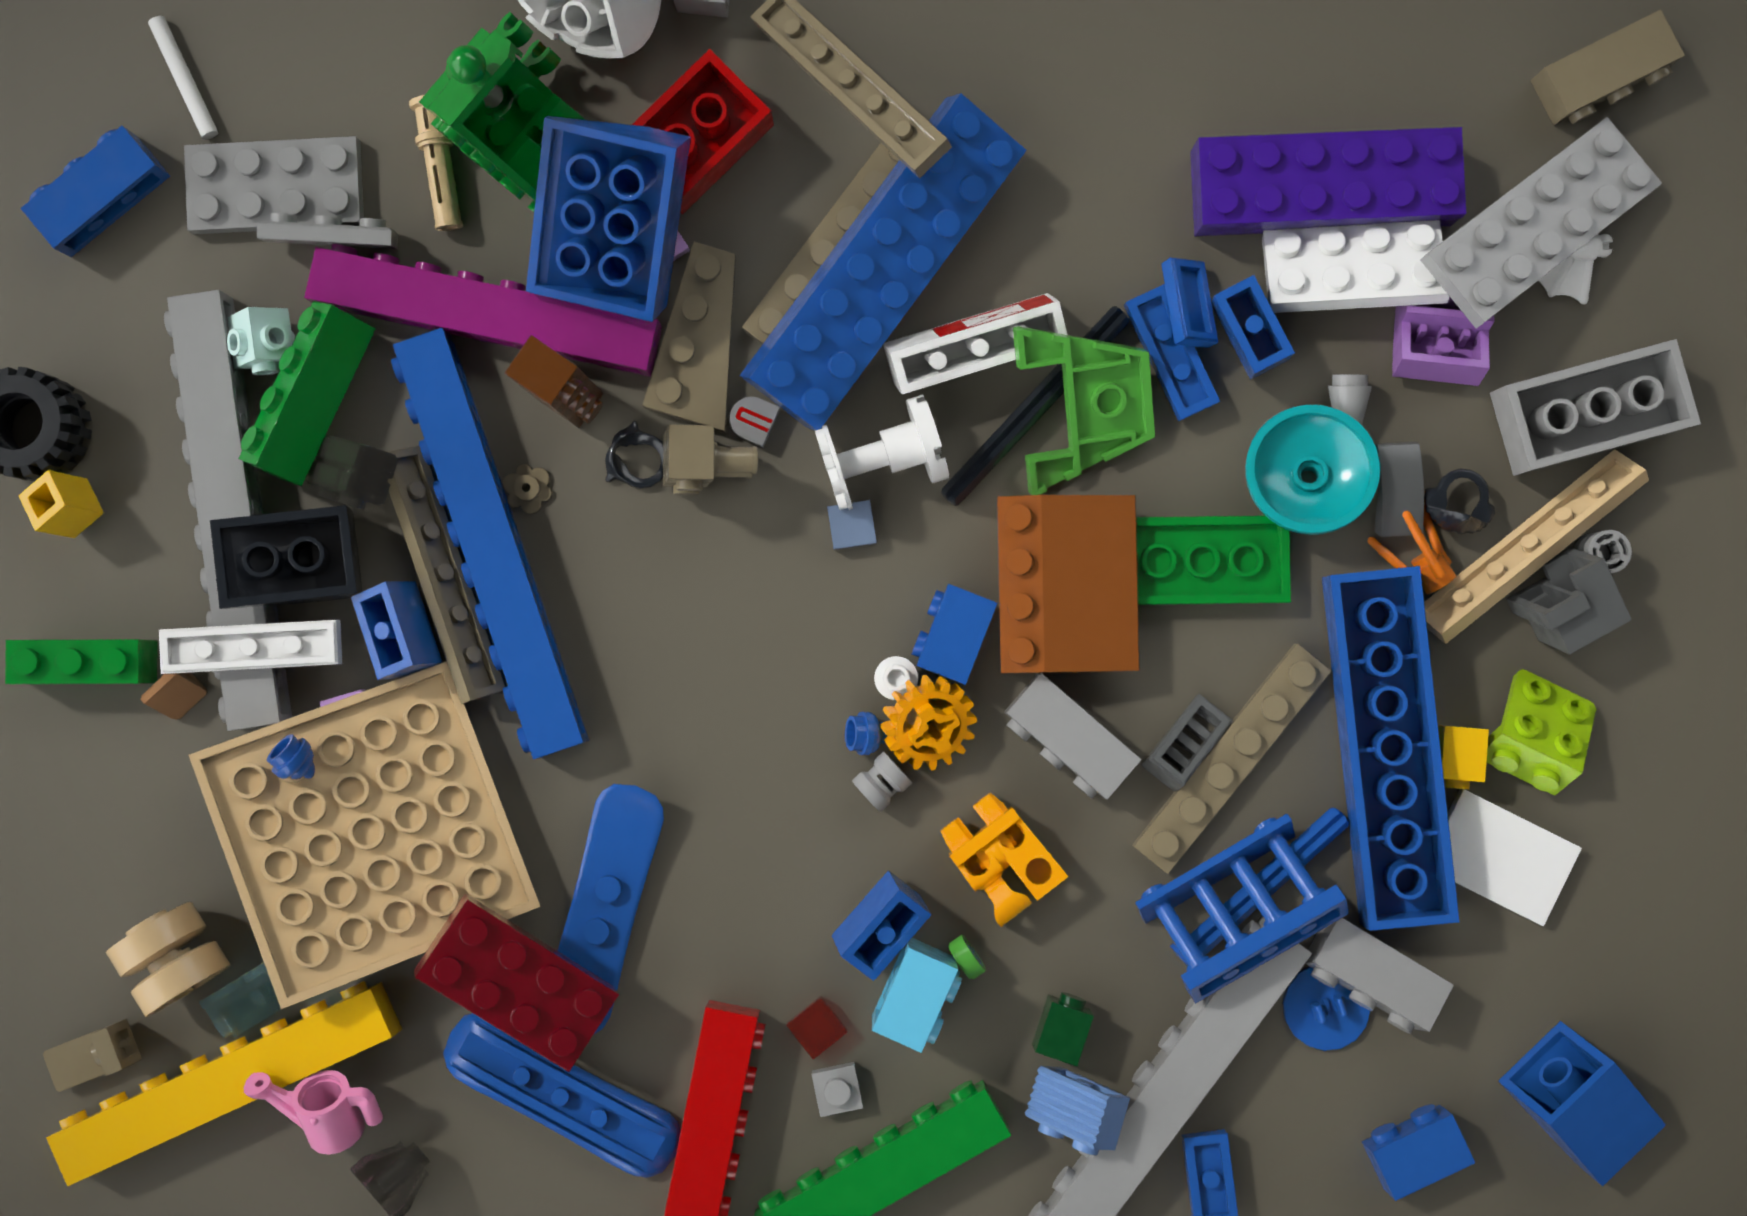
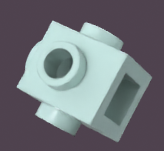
M247 307L227 317L229 327L227 347L233 356L234 369H252L253 375L279 373L280 358L284 351L292 346L295 340V335L291 331L288 308Z

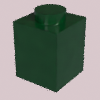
M1061 992L1059 998L1048 994L1032 1042L1035 1053L1076 1067L1078 1066L1094 1018L1091 1010L1085 1007L1086 1000L1065 992Z

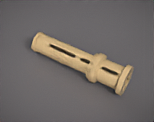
M424 95L410 99L409 106L412 111H415L419 134L415 137V143L419 150L424 151L435 219V230L451 231L463 227V222L461 221L450 153L453 142L431 125V122L436 117L419 103Z

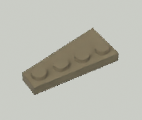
M693 242L642 404L646 409L698 425L714 426V430L726 433L727 427L726 414L732 340L731 327L735 288L736 255L734 253Z

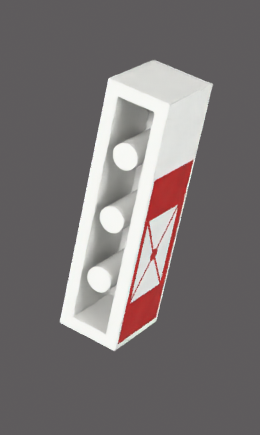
M1046 293L886 342L883 346L894 385L901 394H905L1016 360L1013 327L1020 326L1068 335L1060 302Z

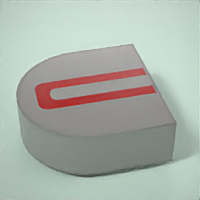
M745 397L739 400L730 412L731 427L741 439L764 448L780 412V407L758 397Z

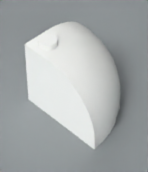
M518 0L521 6L528 12L525 18L551 40L560 39L575 47L576 52L580 54L609 59L624 58L645 45L655 28L661 0Z

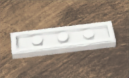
M340 620L159 630L161 674L342 664Z

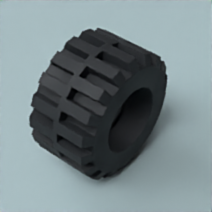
M10 367L0 369V474L26 481H36L47 470L62 473L61 468L72 470L78 464L74 457L76 455H85L88 448L82 446L84 438L91 439L92 434L91 429L85 428V422L92 420L90 411L80 408L86 402L81 395L73 392L74 387L67 382L59 380V378L26 367H18V370ZM36 402L43 418L40 434L33 443L20 449L14 440L12 431L15 416L25 405Z

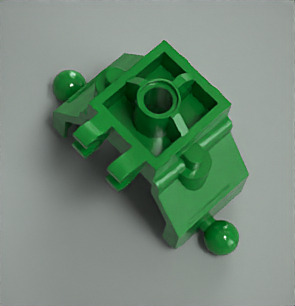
M509 12L502 18L498 27L492 33L481 28L467 45L459 46L451 52L447 58L446 70L419 103L436 117L431 122V125L459 147L472 161L501 183L519 200L524 195H527L532 200L528 208L534 213L544 118L546 116L585 119L538 79L543 75L551 73L561 61V58L551 48L544 46L539 40H536L522 58L523 53L518 48L526 44L534 32L521 19L518 20Z

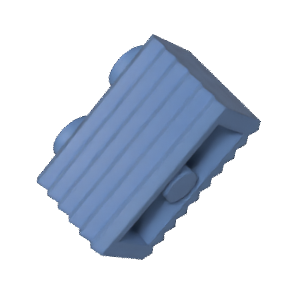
M1040 1066L1037 1069L1038 1075L1035 1077L1036 1083L1032 1086L1031 1100L1027 1103L1028 1109L1025 1111L1026 1117L1040 1123L1038 1131L1054 1138L1063 1139L1065 1135L1074 1139L1072 1147L1090 1155H1098L1099 1150H1115L1130 1097L1095 1083V1081L1082 1077L1079 1074H1075L1066 1068Z

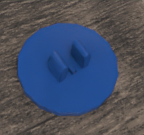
M1308 966L1299 971L1286 988L1282 1002L1284 1019L1292 1034L1307 1046L1323 1051L1342 1049L1356 1041L1366 1028L1370 1010L1350 1000L1351 991L1337 983L1336 987L1332 988L1312 977L1311 973L1314 969Z

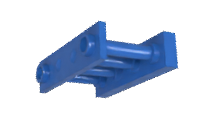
M1288 814L1278 819L1273 817L1263 821L1255 828L1253 834L1166 885L1157 884L1150 887L1142 894L1141 899L1135 902L1145 924L1157 917L1160 919L1189 965L1186 969L1187 972L1182 974L1181 978L1195 1004L1349 914L1347 899L1337 884L1327 890L1325 888H1318L1287 841L1295 837L1293 823ZM1271 850L1304 897L1302 905L1288 913L1285 910L1280 911L1249 864ZM1232 873L1236 875L1266 920L1263 924L1264 927L1250 935L1240 931L1212 888L1213 884ZM1194 895L1198 897L1227 942L1225 950L1211 958L1203 956L1174 910V907Z

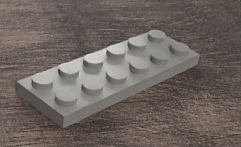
M1606 117L1437 245L1420 261L1477 329L1655 190L1662 182L1610 119Z

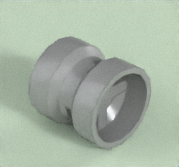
M1605 530L1586 534L1579 538L1574 545L1576 550L1604 558L1611 573H1616L1626 568L1631 560V543L1619 531Z
M885 751L874 760V766L868 772H860L852 780L854 785L880 813L890 805L891 797L896 792H904L913 783ZM881 774L890 786L887 787L878 775Z

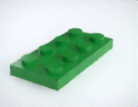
M1266 516L1137 517L1138 605L1291 603L1290 531L1278 526Z

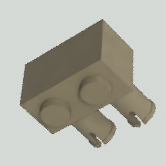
M668 425L663 435V487H673V494L698 495L699 491H702L703 488H706L714 480V477H746L751 479L752 474L757 473V446H718L717 442H714V426Z

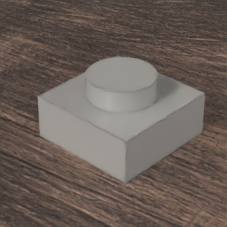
M855 1062L812 1070L811 1075L820 1117L863 1108Z

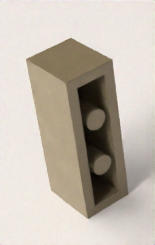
M1660 9L1544 67L1530 81L1553 126L1568 118L1573 125L1597 112L1594 105L1606 99L1610 106L1635 93L1633 86L1645 80L1648 86H1652L1674 73L1671 66L1683 58L1685 54Z

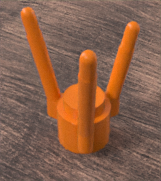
M1424 503L1423 526L1433 549H1431L1411 512L1404 511L1402 516L1422 554L1411 561L1413 567L1420 566L1422 588L1425 594H1431L1449 584L1457 575L1450 566L1452 561L1444 551L1431 516L1426 512V504ZM1368 538V544L1394 568L1407 567L1376 538Z

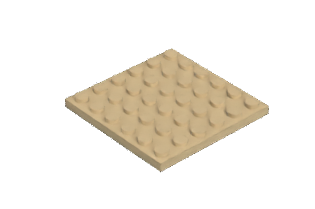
M447 661L189 754L191 764L281 1009L425 953L465 893L507 920L540 907L465 705L461 704ZM293 734L297 739L304 738L310 743L314 754L313 763L315 765V773L312 778L292 779L289 777L281 779L272 772L273 766L267 762V757L271 750L287 735Z

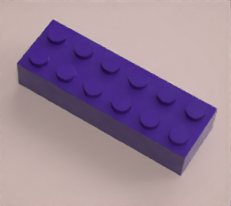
M1462 127L1199 137L1190 151L1194 236L1263 234V230L1440 220V226H1452L1466 215Z

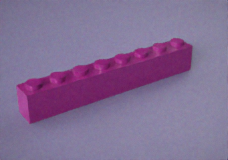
M331 244L330 250L315 247L304 296L311 303L315 301L332 304L347 313L432 331L443 328L451 335L521 349L532 335L566 359L649 377L652 376L662 326L658 319H655L653 322L526 292V285L515 281L501 280L500 286L484 283L483 276L468 271H458L457 277L442 274L441 267L430 263L416 262L415 268L399 265V258L383 253H374L373 259L357 256L358 250L345 245Z

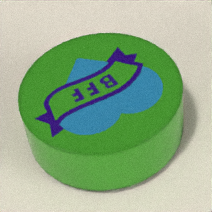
M963 934L949 942L948 947L951 954L969 979L972 978L974 980L987 971L981 958Z

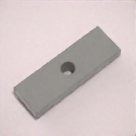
M271 213V221H260V223H257V239L265 242L312 245L340 244L349 247L398 249V233L391 228H386V220L360 218L359 226L342 225V218L315 216V224L298 223L297 215Z

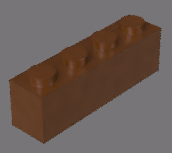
M532 335L505 371L508 377L535 399L577 428H580L583 422L591 423L603 405V402L599 400L603 392L576 365Z

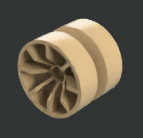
M192 902L180 905L169 912L165 909L150 916L125 933V938L106 951L108 958L121 978L132 976L145 969L149 971L150 975L139 982L130 992L145 1017H149L171 1005L231 966L216 941L204 943L192 950L190 947L181 950L182 947L199 936L207 927Z

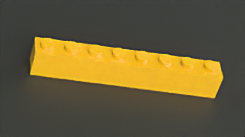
M362 981L341 991L340 994L343 1000L328 1006L326 1000L323 999L300 1010L303 1018L289 1025L285 1017L261 1028L262 1037L248 1043L246 1037L242 1036L221 1046L222 1055L208 1061L206 1055L203 1054L180 1065L179 1067L182 1071L180 1075L168 1080L164 1072L139 1084L142 1092L130 1098L123 1091L101 1101L99 1105L102 1110L88 1116L86 1110L83 1109L60 1120L59 1124L62 1129L46 1137L67 1187L257 1100L248 1097L243 1089L246 1080L253 1073H266L270 1077L272 1084L283 1088L392 1038L403 1029L382 982L368 988L366 982Z

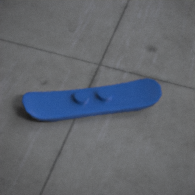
M613 784L606 788L595 802L572 903L557 950L613 985L616 990L618 989L635 915L664 821L663 807L656 795L636 785ZM613 1005L594 1034L602 1030L610 1019Z
M473 1013L464 1015L450 1032L443 1053L446 1067L457 1080L472 1089L537 1121L633 1176L648 1178L660 1174L675 1158L681 1129L678 1121L669 1112L602 1080L576 1065H573L570 1072L564 1070Z

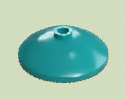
M1302 405L1278 413L1259 429L1247 453L1245 477L1254 503L1269 520L1292 532L1309 535L1325 534L1344 528L1366 510L1378 487L1380 461L1376 446L1369 433L1350 415L1328 406ZM1304 471L1313 472L1316 475V481L1313 483L1304 482L1301 478V473Z

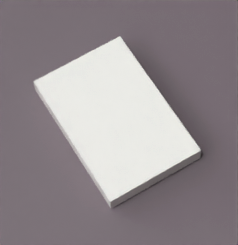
M1459 789L1448 811L1455 883L1544 926L1582 848L1465 789Z

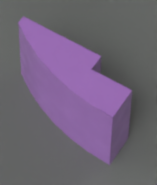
M1450 296L1448 303L1396 306L1392 377L1479 386L1490 369L1489 330L1495 322L1494 315L1476 329Z

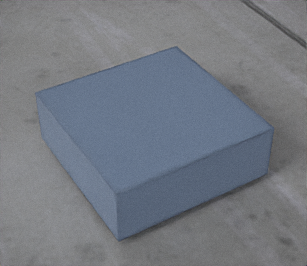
M870 500L853 502V509L851 510L848 508L839 510L838 505L827 506L834 550L877 544Z

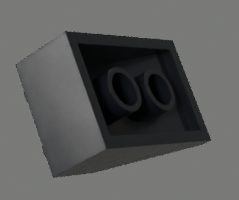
M347 505L210 520L219 609L340 600L351 598L363 592L354 513Z

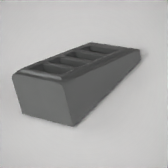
M1196 695L1141 764L1142 767L1169 789L1176 792L1190 779L1233 720L1202 695ZM1195 713L1215 727L1211 733L1192 718ZM1184 727L1204 741L1201 746L1182 732ZM1173 741L1189 752L1192 757L1188 760L1171 746ZM1164 755L1166 758H1168L1172 763H1174L1177 767L1181 769L1180 772L1177 771L1174 767H1172L1161 757Z

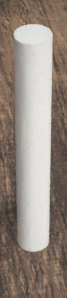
M156 16L151 18L148 24L202 139L207 140L217 136L218 130L165 17Z

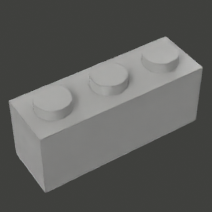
M1037 673L1004 711L1011 718L1006 725L1025 742L1032 736L1044 746V749L1039 754L1056 769L1060 770L1066 765L1077 775L1073 783L1091 799L1098 793L1101 797L1108 800L1142 760L1042 673Z
M1343 918L1317 932L1308 949L1312 955L1305 963L1314 969L1311 973L1312 977L1332 988H1335L1337 983L1351 991L1350 1000L1370 1011H1373L1375 1006L1389 1014L1387 1022L1409 1034L1412 1033L1413 1029L1430 1032L1454 986L1452 983Z

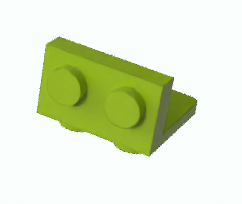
M1519 670L1512 679L1502 723L1488 736L1487 763L1499 771L1509 773L1532 784L1538 790L1555 796L1583 773L1596 713L1595 705L1591 701L1527 670Z

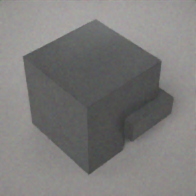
M1573 548L1560 553L1542 566L1547 579L1543 578L1506 599L1513 614L1529 620L1538 641L1567 654L1576 652L1632 620L1605 559Z

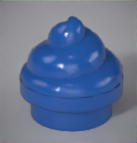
M859 712L857 716H849L845 726V742L848 750L856 751L859 755H870L876 752L881 744H885L884 739L887 737L881 729L880 724L883 721L879 720L872 712Z
M293 734L284 737L267 757V762L273 766L272 772L281 779L289 777L292 779H300L302 777L310 779L315 773L314 754L310 743L304 738L297 739Z

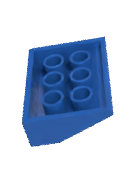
M546 116L543 126L526 292L653 322L667 307L691 137L645 126Z

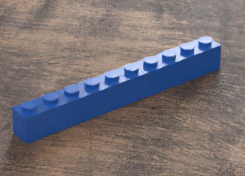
M439 328L395 343L393 348L396 358L391 359L392 367L399 383H406L410 399L405 400L407 412L414 425L419 423L424 439L419 441L420 450L427 465L433 464L438 478L437 481L433 482L436 497L441 506L447 505L452 519L451 522L447 523L450 538L455 547L461 546L466 560L465 563L461 564L463 577L469 588L475 587L480 602L475 605L478 621L483 629L489 628L494 645L489 646L492 662L497 671L503 669L508 686L503 687L505 701L511 712L517 711L522 727L517 729L520 745L525 753L531 752L534 760L588 742L590 740L510 505L508 504L507 496L453 337L445 329Z

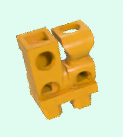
M990 792L973 805V808L986 823L983 828L972 835L961 819L957 817L940 831L951 850L949 853L950 858L975 892L984 890L994 904L995 920L1000 927H1003L1032 904V901L1026 894L1013 891L1001 877L1006 868L1012 867L1037 901L1069 876L1011 806L1007 808L1003 802Z

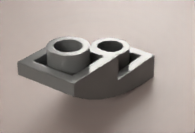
M1419 443L1375 444L1380 461L1375 533L1381 537L1412 535L1402 516L1404 511L1411 512L1423 533L1424 481Z

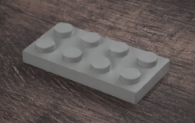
M356 136L184 145L187 231L192 234L257 231V223H260V221H271V213L297 215L298 223L315 224V216L342 218V225L359 226L360 218H364L361 141Z

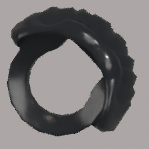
M1470 469L1450 471L1440 479L1437 487L1425 489L1424 503L1426 504V512L1430 514L1431 519L1437 526L1448 532L1454 531L1458 534L1480 532L1482 528H1486L1495 515V507L1489 503V489L1486 481L1480 474ZM1468 478L1478 486L1480 499L1471 515L1446 510L1447 489L1455 479Z

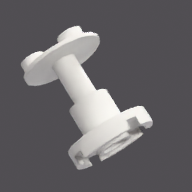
M923 394L906 400L911 421L879 431L880 441L836 454L827 425L815 431L839 510L853 509L844 479L888 465L891 472L895 473L924 464L932 484L949 479L945 457H940L942 444L929 405Z

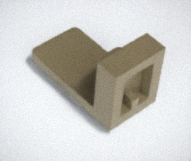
M127 1018L43 1052L44 1060L55 1089L58 1092L104 1074L107 1076L142 1060Z

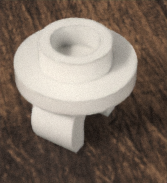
M899 656L883 660L878 665L874 675L877 690L884 697L895 700L891 695L894 691L902 695L907 692L906 681L910 680L915 686L918 683V673L915 666L908 659Z

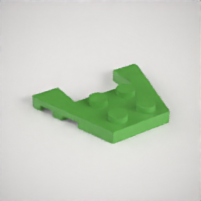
M1020 326L1013 327L1016 366L1020 370L1062 364L1069 447L1025 455L1028 492L1031 495H1041L1048 491V487L1064 479L1069 481L1081 475L1082 470L1102 460L1107 462L1155 437L1150 357L1147 350Z

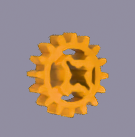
M922 675L921 685L917 687L910 680L906 681L907 692L902 695L894 691L891 695L897 703L894 707L884 706L883 708L884 713L890 719L880 724L881 729L887 735L884 739L885 744L891 751H894V755L902 764L908 760L915 770L921 767L923 761H925L931 771L936 770L937 760L943 759L948 765L952 764L951 753L956 751L964 754L966 750L961 744L963 739L970 740L975 737L973 732L967 727L977 722V717L970 711L974 706L973 702L967 695H964V690L956 682L950 685L944 676H939L935 684H933V681L927 675Z

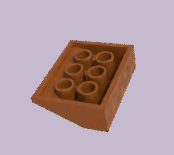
M1024 495L997 497L1001 673L1140 671L1136 495Z

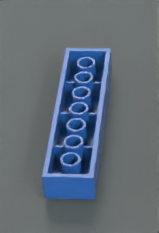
M962 93L945 98L929 120L948 139L952 148L920 179L900 160L739 375L806 428L815 431L822 428L1027 151Z
M1420 566L1322 577L1359 924L1372 931L1459 923Z

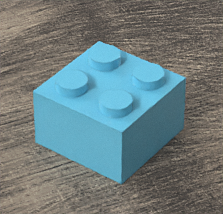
M911 938L900 951L872 1014V1031L922 1053L926 1042L934 1044L944 1022V1019L941 1018L942 1011H940L944 1001L953 1002L962 978L959 977L960 971H958L954 957Z

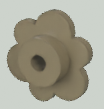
M522 464L517 468L516 473L508 474L503 480V488L509 493L508 504L514 508L521 506L522 510L528 514L537 513L542 507V501H548L552 497V491L547 487L550 482L548 471L543 468H534L532 470L530 466ZM526 485H530L528 492L524 491Z

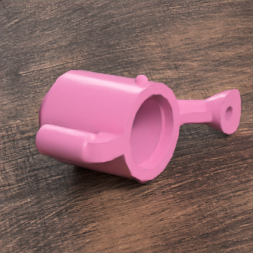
M324 1070L311 1074L304 1078L295 1087L294 1091H287L272 1084L268 1074L257 1072L249 1076L243 1088L244 1093L248 1097L266 1100L301 1127L311 1148L321 1154L340 1153L350 1148L362 1136L365 1122L369 1126H376L383 1119L374 1093L363 1087L351 1088L346 1076L338 1071Z

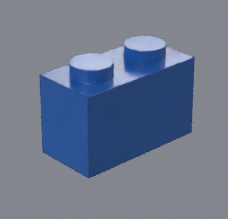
M1255 275L1214 295L1212 307L1250 380L1291 359L1295 352Z
M385 581L351 597L377 680L402 678L443 663L416 581Z
M951 584L946 586L945 592L936 590L927 612L928 615L934 617L929 633L920 630L911 655L919 657L916 666L966 685L997 602Z
M888 870L831 936L840 956L874 981L932 914L920 894Z
M1430 1104L1417 1108L1410 1114V1119L1398 1125L1388 1123L1379 1126L1371 1132L1370 1138L1362 1141L1383 1189L1395 1201L1475 1164L1474 1158L1453 1114L1441 1105L1435 1107V1105Z

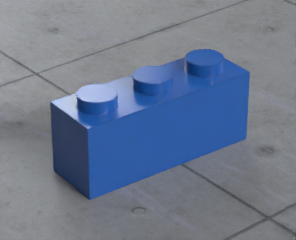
M121 125L118 129H113L103 134L97 141V146L84 157H78L70 161L65 166L63 174L51 184L37 188L31 194L30 201L20 209L54 249L69 257H73L168 179L170 174L141 139Z

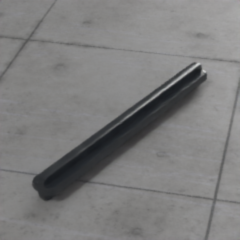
M1113 306L1083 338L1111 343L1127 326L1130 319L1120 308ZM1058 364L942 488L941 494L952 505H959L1064 393L1062 364Z

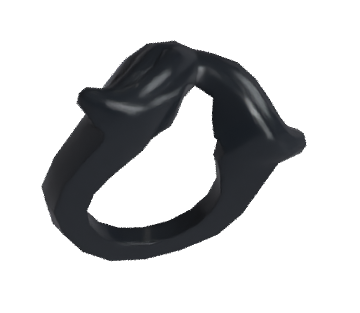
M636 421L614 435L612 445L606 453V482L610 483L617 479L629 486L643 489L652 487L663 478V441L639 430ZM644 444L653 446L660 454L661 464L659 470L650 478L641 479L633 476L622 462V459L615 453L617 447Z

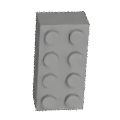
M1677 339L1509 384L1490 393L1513 476L1701 424Z

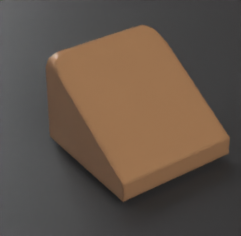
M192 673L164 674L141 695L142 698L140 700L145 705L167 717L178 720L207 694V690Z

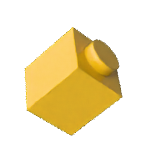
M47 470L19 495L34 530L38 532L76 538L104 514L87 478Z
M1438 725L1444 786L1446 788L1470 789V781L1485 782L1489 729Z

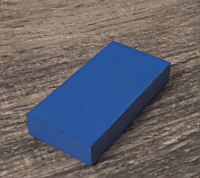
M1170 257L1161 265L1175 345L1210 348L1218 343L1205 262Z

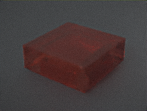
M819 996L786 1024L812 1059H815L848 1033V1029L822 996Z

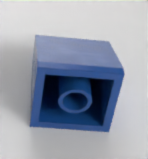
M1562 1021L1554 1026L1498 1080L1506 1091L1562 1150L1602 1187L1666 1126L1618 1065Z

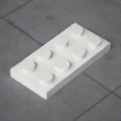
M1440 220L1263 230L1262 246L1267 296L1273 312L1283 313L1448 303L1449 295L1420 261L1428 252L1443 242Z

